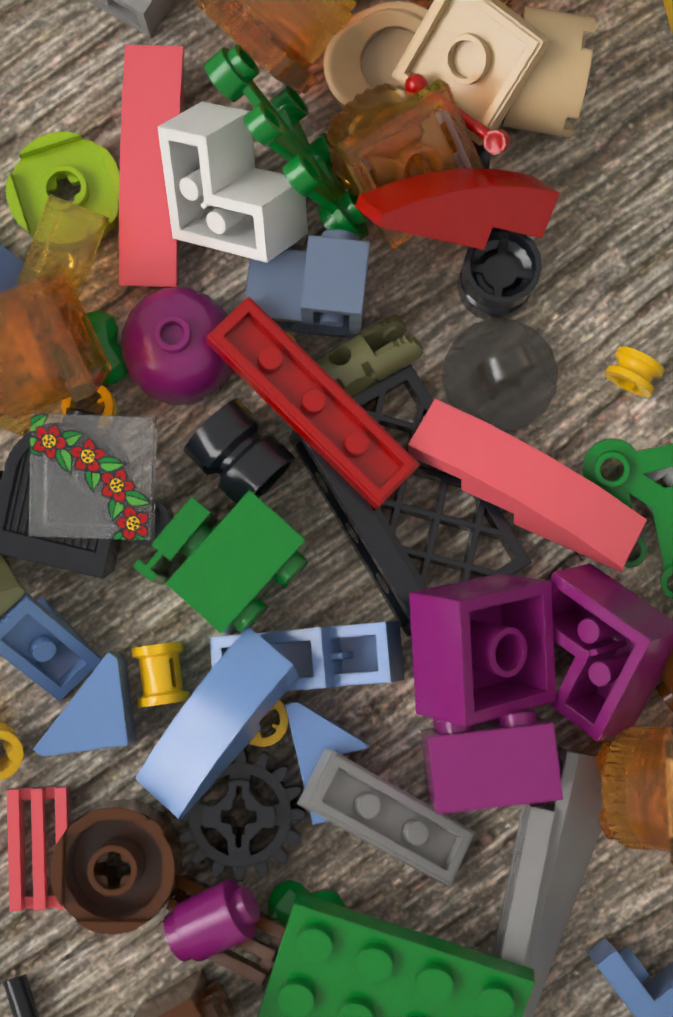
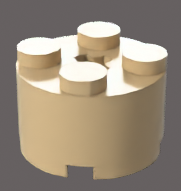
M524 6L520 17L551 39L552 42L504 117L501 126L571 138L574 129L570 120H566V118L579 119L593 55V49L584 48L586 39H583V32L595 33L596 19L594 17Z

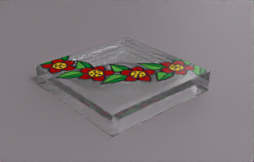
M31 413L29 536L153 540L155 533L157 417Z

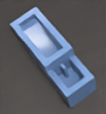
M399 621L257 633L295 666L299 678L287 691L389 683L405 680ZM240 635L210 637L212 668Z
M247 627L180 709L149 754L135 780L181 820L262 729L259 722L299 678L295 666L251 628Z

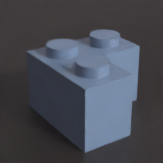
M326 230L322 233V237L308 236L307 251H300V246L294 243L268 263L250 258L245 299L249 296L284 331L350 339L361 333L370 242L358 241V235L349 231Z

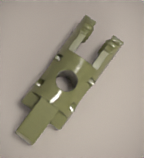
M393 314L316 358L314 361L353 397L416 361L424 353L422 351L424 348L415 336L409 335L406 337L404 335L407 331L405 328L406 324L398 314Z

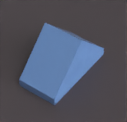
M108 652L34 747L33 750L45 757L126 746L136 741L127 660L119 652Z

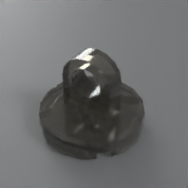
M492 318L471 325L455 338L444 359L441 384L447 404L509 434L526 429L546 412L556 393L558 367L552 348L537 330L518 320Z

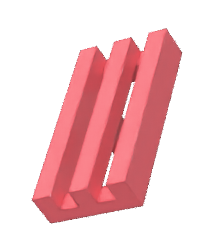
M70 785L10 788L7 790L9 912L22 911L24 909H33V911L46 910L47 908L65 909L64 906L61 907L54 894L47 893L45 799H55V834L57 844L71 825ZM24 800H31L33 895H26Z

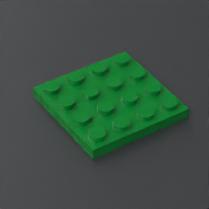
M297 892L257 1017H522L535 983L534 969Z

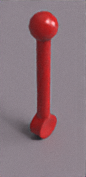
M416 73L406 79L404 87L409 96L414 98L423 97L435 107L438 106L447 111L451 118L483 139L484 147L488 153L500 154L509 148L510 137L505 130H490L428 87L427 79L423 75Z

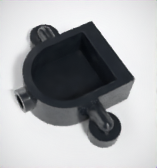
M67 407L64 422L50 423L43 426L47 429L52 425L58 424L60 433L66 430L86 433L75 446H82V443L90 436L96 443V448H103L108 453L106 456L116 457L128 464L123 468H125L128 474L127 480L133 481V469L129 456L117 438L100 427L102 415ZM28 432L12 448L6 460L4 470H0V554L101 579L105 578L115 571L121 544L120 539H111L114 533L120 529L115 523H112L109 516L108 501L110 498L101 496V490L105 484L100 481L94 494L85 481V470L75 471L76 458L72 457V476H70L68 472L59 466L56 459H54V462L45 456V452L40 453L43 457L31 454L30 432ZM146 496L151 504L139 507L131 506L124 501L125 507L131 506L137 513L139 511L149 513V520L145 525L149 530V538L145 537L146 540H131L136 544L151 546L153 541L174 518L169 504L159 497ZM121 513V514L114 520V522H115L119 517L124 516L123 513Z

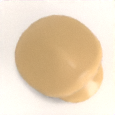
M409 1L384 2L353 14L337 27L325 48L323 69L328 88L334 100L347 116L362 124L382 126L411 121L432 110L420 98L409 96L405 91V87L391 76L429 10L428 8Z

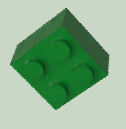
M249 490L165 584L219 633L231 635L235 629L242 633L247 627L251 628L269 608L262 599L274 585L278 583L286 589L307 566V559L302 554L308 549V546L302 536Z

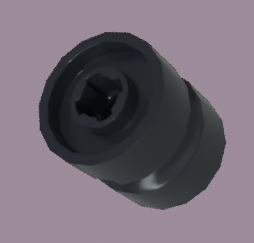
M492 228L484 250L468 247L457 280L458 295L465 308L476 317L487 321L506 320L516 315L530 298L542 271L541 254L534 241L525 234Z
M238 398L230 401L214 413L193 434L183 449L206 475L215 473L220 475L218 487L235 505L249 490L260 498L281 478L295 461V456L273 434L261 436L258 433L260 421Z

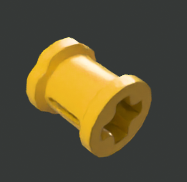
M182 641L131 648L132 658L137 659L139 663L142 696L137 699L138 708L185 702L189 699L190 691L183 688L179 654L184 651Z

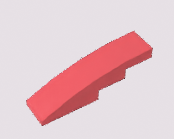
M125 44L119 173L120 286L177 287L179 285V240L172 238L157 126L184 112V46Z
M436 398L408 444V453L414 459L461 479L462 491L513 513V524L621 573L646 525V518L595 483L549 455L499 428Z

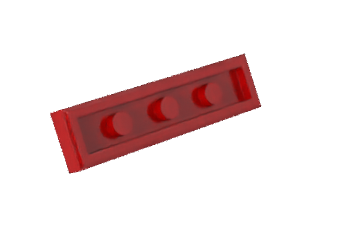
M249 296L206 336L205 342L375 510L420 466L375 419Z

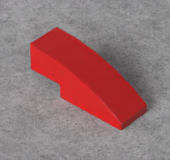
M461 168L428 172L390 182L358 195L355 207L379 227L484 250L493 227L543 238L560 192L530 174L501 169Z

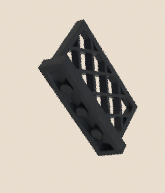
M411 364L352 397L361 407L376 400L373 412L365 410L373 419L382 426L410 433L406 447L407 452L408 444L420 425L422 417L426 415L433 403V399ZM403 384L416 403L412 423L381 414L386 394ZM293 429L289 437L290 443L407 637L412 636L409 592L428 589L426 580L430 563L461 571L459 582L469 580L470 574L481 577L495 574L513 575L532 563L498 506L473 496L476 501V507L472 522L442 514L448 485L461 488V479L443 471L439 472L419 466L411 475L440 482L433 511L402 503L408 478L396 489L394 501L386 499L375 510ZM380 508L391 511L389 522ZM400 513L431 521L424 551L402 546L395 534ZM483 515L491 527L481 525ZM439 524L470 532L463 562L433 554ZM479 535L498 539L512 561L496 571L473 565ZM410 558L421 560L419 572Z

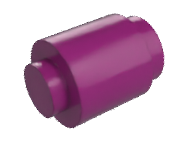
M228 879L177 903L173 912L164 918L165 937L171 951L180 961L186 962L194 959L197 962H201L253 938L256 933V922L260 920V910L255 896L248 887H240L234 880Z

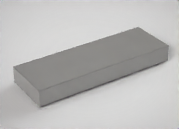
M324 748L297 803L402 863L449 887L452 885L475 834V831L445 814H436L430 805L336 751Z

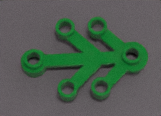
M237 44L231 49L226 47L220 49L204 64L208 77L214 86L230 101L236 102L245 95L255 107L243 117L244 123L252 136L260 144L270 147L288 161L282 169L291 186L302 196H308L319 204L317 212L327 230H344L358 235V241L368 236L369 229L366 221L369 218L355 207L358 195L352 190L345 191L335 168L345 160L344 155L336 142L324 132L309 144L300 124V121L309 114V110L300 95L292 87L286 86L271 99L270 103L254 83L253 79L259 74V69L248 52Z
M609 438L601 440L587 451L582 466L583 476L631 509L630 494L652 508L664 567L660 576V583L665 595L673 599V589L667 584L668 577L673 573V485L664 487L645 475V473L673 467V443L635 450L628 442L621 439ZM616 458L623 463L624 471L618 478L609 479L602 474L600 467L606 459ZM640 535L637 541L640 545L639 553L635 557L628 559L625 568L636 567L646 558L647 546L642 535Z

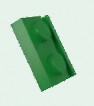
M191 497L151 544L158 550L149 562L138 559L133 567L152 583L165 585L170 578L163 572L172 562L182 565L212 532L211 529L218 520L211 512Z

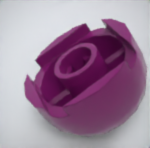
M188 287L164 288L145 296L130 311L122 330V358L130 378L149 397L168 405H194L203 401V398L212 395L218 388L221 389L229 381L233 369L205 340L206 336L228 316L227 313L211 297Z

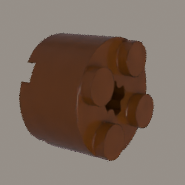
M126 799L100 804L74 821L56 844L50 862V881L54 896L61 907L64 906L77 920L76 922L89 931L114 935L136 930L158 914L175 890L182 871L183 856L181 843L168 816L148 804ZM115 852L120 853L122 861L130 863L131 866L122 877H117L116 867L106 865V861Z

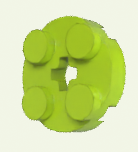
M60 131L45 134L34 139L20 152L19 156L21 159L15 165L13 174L9 172L6 181V198L14 219L38 244L47 249L77 250L98 242L108 232L116 229L119 225L120 170L108 150L99 143L97 145L93 141L83 139L80 134ZM68 178L72 186L81 185V191L75 195L73 202L64 204L61 200H51V194L59 190L58 181Z

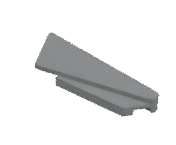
M558 747L557 753L563 800L549 801L547 805L540 803L522 805L492 956L534 969L535 983L522 1017H533L620 780L624 766L619 760Z

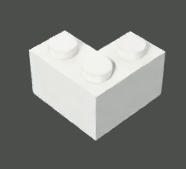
M202 101L157 126L173 239L268 263L308 234L306 197L299 194L291 186L284 174L255 168L253 137L243 120V117L250 111Z

